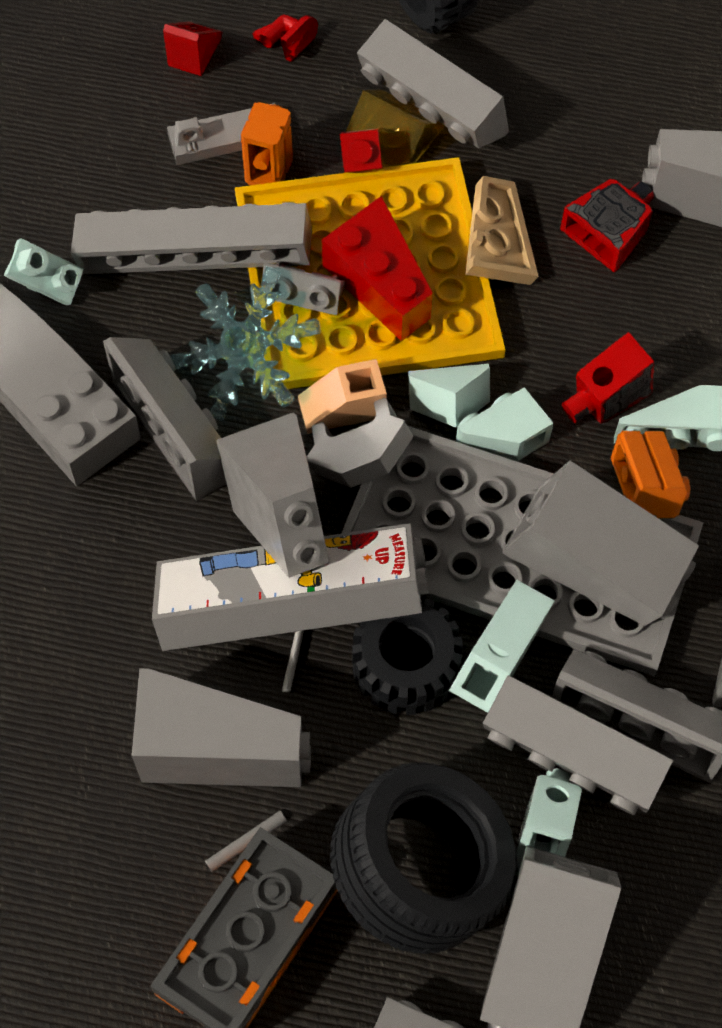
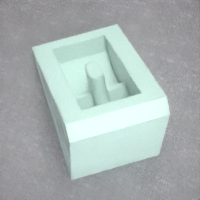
M489 364L408 371L410 410L453 427H458L459 423L466 416L479 411L490 402Z

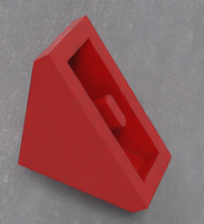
M193 22L165 24L163 34L168 66L202 76L222 38L223 32Z

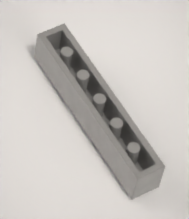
M285 202L277 205L245 204L233 207L211 205L204 208L188 209L170 207L166 210L131 209L121 212L93 211L91 213H77L75 215L71 255L77 266L84 269L82 274L263 267L264 263L276 264L277 261L282 262V265L304 266L310 265L312 223L306 203L297 204L294 202Z

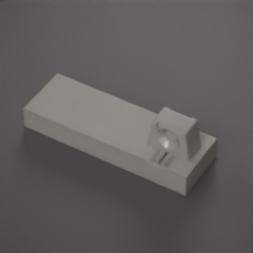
M252 108L200 120L197 117L182 121L178 120L174 126L167 127L176 164L181 165L242 151L241 132L246 121H249L248 116Z

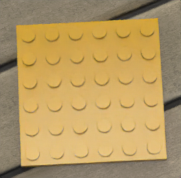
M459 157L383 167L381 169L235 187L237 206L245 204L277 205L285 202L306 203L312 223L310 265L290 267L303 269L311 274L316 272L329 276L332 275L322 266V239L382 196L433 292L431 319L401 342L346 288L343 296H340L338 314L336 316L261 298L263 267L248 268L269 392L312 386L336 367L377 359L381 376L504 358L505 346L489 279L465 275L472 208Z

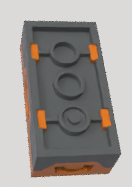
M260 827L150 985L156 997L181 1014L186 1013L203 1025L204 1028H248L338 892L333 874Z

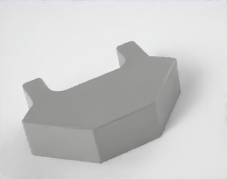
M382 398L374 402L375 419L358 428L333 437L324 422L313 425L312 433L315 445L306 458L316 475L352 488L389 474L412 440L413 434L405 421L397 418L388 400Z

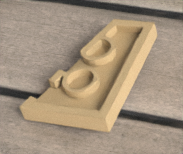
M483 176L475 185L465 275L531 285L539 277L515 182Z

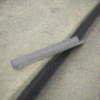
M279 810L204 862L208 865L211 872L215 871L243 852L260 827L271 833L287 822L286 818Z

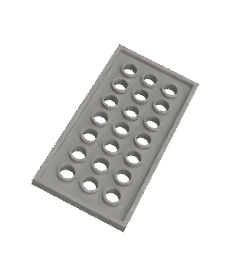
M408 426L413 434L412 440L389 474L361 484L342 533L411 523L414 540L422 539L423 545L431 547L436 553L432 560L426 561V565L418 566V569L425 568L429 594L421 595V597L490 621L511 589H503L495 585L492 578L497 573H509L515 580L533 589L539 586H548L555 591L557 598L554 600L553 606L538 630L537 637L581 652H594L607 661L655 677L685 582L683 584L679 583L674 593L678 597L677 603L665 619L660 617L645 626L638 623V627L634 630L620 628L615 621V617L620 613L502 553L506 546V541L511 537L523 516L519 505L526 501H532L538 488L554 473ZM408 463H417L422 466L424 472L418 477H409L402 472L401 468ZM452 475L461 479L463 485L457 490H448L441 485L440 481L442 478ZM492 488L500 492L502 499L496 503H487L481 499L479 493L484 489ZM402 497L411 506L404 512H395L388 507L387 503L392 498ZM441 510L449 516L450 520L446 524L438 526L430 523L426 516L431 511ZM677 515L675 518H658L697 544L704 522L682 515ZM480 523L487 527L489 534L485 538L475 539L467 533L466 528L471 524ZM459 559H468L474 563L476 570L472 574L461 575L453 569L452 565ZM581 599L589 600L595 604L597 613L592 616H582L575 610L574 603Z

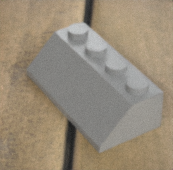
M384 19L358 50L357 55L362 67L361 72L370 82L376 85L382 83L389 88L391 94L403 104L410 102L418 107L419 112L425 119L431 123L436 124L440 122L446 126L449 133L459 142L465 144L468 141L475 147L480 148L505 137L509 132L502 95L388 20Z
M109 337L104 340L103 343L113 383L196 502L226 485L216 441L221 438L216 431L218 429L217 423L207 408L201 410L196 404L195 400L197 397L190 383L185 378L179 380L174 373L176 370L175 365L167 351L164 349L158 351L151 339Z
M573 649L558 676L552 698L672 759V766L711 783L722 766L721 710L714 707L703 708L688 701V698L683 693L675 689H661L650 684L643 675L636 671L617 669L607 664L603 657L594 652L584 651L582 653Z
M507 675L483 721L484 728L491 731L487 738L510 751H512L514 745H517L531 752L528 760L550 772L557 766L571 773L569 782L578 785L581 789L592 794L597 787L613 795L610 803L632 815H635L638 809L645 813L649 810L673 762L672 759Z

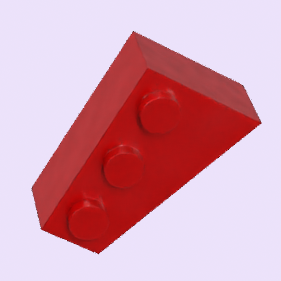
M382 196L322 239V266L332 276L334 274L339 275V280L346 281L345 288L401 342L431 319L433 292Z

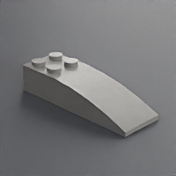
M0 283V402L77 487L141 439L136 415L61 336Z

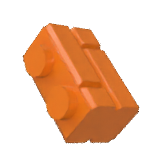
M254 103L248 116L249 121H246L241 132L245 182L248 185L285 181L286 173H288L293 161L290 126L291 112L276 104Z
M622 431L617 436L611 461L623 495L652 515H656L657 518H675L679 515L683 502L687 501L690 495L689 479L687 476H682L678 468L679 455L677 449L670 447L664 431H645L644 434H641L640 431Z

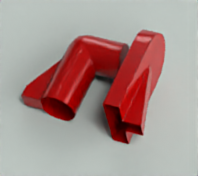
M283 14L273 23L255 30L253 37L267 48H271L280 39L285 59L292 61L315 38L318 31V22L309 15H305L299 20Z

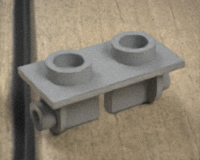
M277 261L276 264L264 263L261 298L337 316L340 296H343L346 281L339 280V275L329 276L316 272L311 274L303 269L282 265L280 261Z

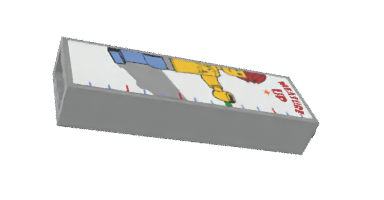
M411 523L324 536L329 563L290 578L263 546L157 561L152 621L162 651L422 613L421 595L429 594L425 568L418 569V566L426 565L422 539L414 540Z

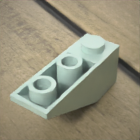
M699 385L619 418L614 435V443H616L617 436L622 431H640L641 434H644L645 431H664L671 448L679 450L687 447H704L711 451H722V386Z
M516 580L470 652L449 691L488 713L507 675L511 677L514 675L555 601Z

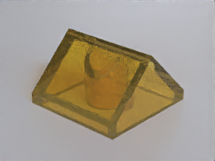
M363 90L346 132L379 128L383 166L390 167L416 163L442 131L444 125L440 122L436 124L431 123L421 115L419 108L409 103H401L392 94L384 90Z

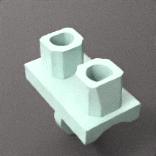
M21 238L15 244L12 259L4 276L26 286L32 291H37L67 306L72 303L84 269Z

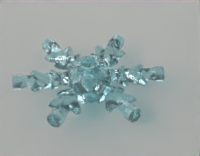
M266 267L260 288L254 283L251 284L252 304L245 303L249 316L244 321H236L234 319L236 305L229 309L226 291H223L218 299L207 283L200 285L196 289L197 296L208 308L202 311L200 316L216 321L211 328L224 329L220 343L216 344L207 337V346L196 341H190L188 344L192 351L172 354L171 359L176 370L192 365V374L199 372L208 362L209 369H212L219 358H223L228 362V369L215 376L222 379V381L215 385L208 393L209 397H216L215 402L210 408V412L215 420L223 422L229 401L234 406L238 404L236 385L244 387L240 373L247 367L254 369L253 384L260 380L263 399H266L269 393L272 392L281 407L289 406L295 397L282 381L288 379L290 374L273 368L279 361L265 360L266 348L274 345L279 351H283L282 343L294 348H301L302 344L298 338L317 335L321 332L320 323L317 318L297 324L298 314L291 316L281 327L280 320L278 319L270 331H266L261 327V319L273 313V311L267 308L281 295L279 291L272 292L281 274L273 268Z

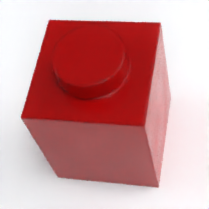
M379 128L340 133L344 173L381 169L383 167Z

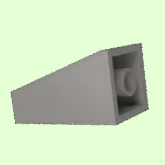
M660 129L656 145L649 146L648 168H644L642 182L646 183L654 193V199L649 203L651 208L722 227V131Z
M293 412L217 439L233 512L284 573L290 578L329 563L297 415Z
M570 460L538 488L502 553L645 626L660 617L665 619L671 613L678 600L674 593L679 583L683 584L695 568L696 563L692 559L699 545Z
M139 668L132 758L142 783L301 787L302 773H310L311 769L310 732H302L301 716L149 668Z
M526 846L481 1009L480 1020L488 1022V1028H580L621 891L617 872Z

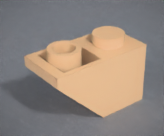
M377 359L336 367L298 395L307 434L312 433V426L320 422H324L328 429L374 420L376 416L374 402L387 398Z

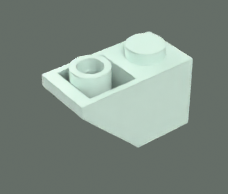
M524 387L513 394L505 393L501 395L490 408L480 414L474 412L466 416L457 427L456 442L519 461L549 443L553 422Z

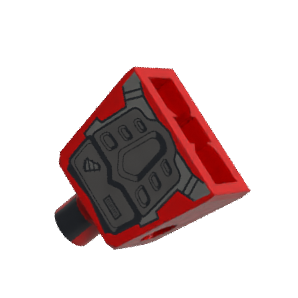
M609 179L564 207L560 230L615 273L648 230L653 212L648 203L654 199V193L644 182H638L628 190L617 180Z
M629 332L578 371L576 374L577 393L562 403L563 410L574 423H577L590 413L600 424L606 423L652 394L654 360Z

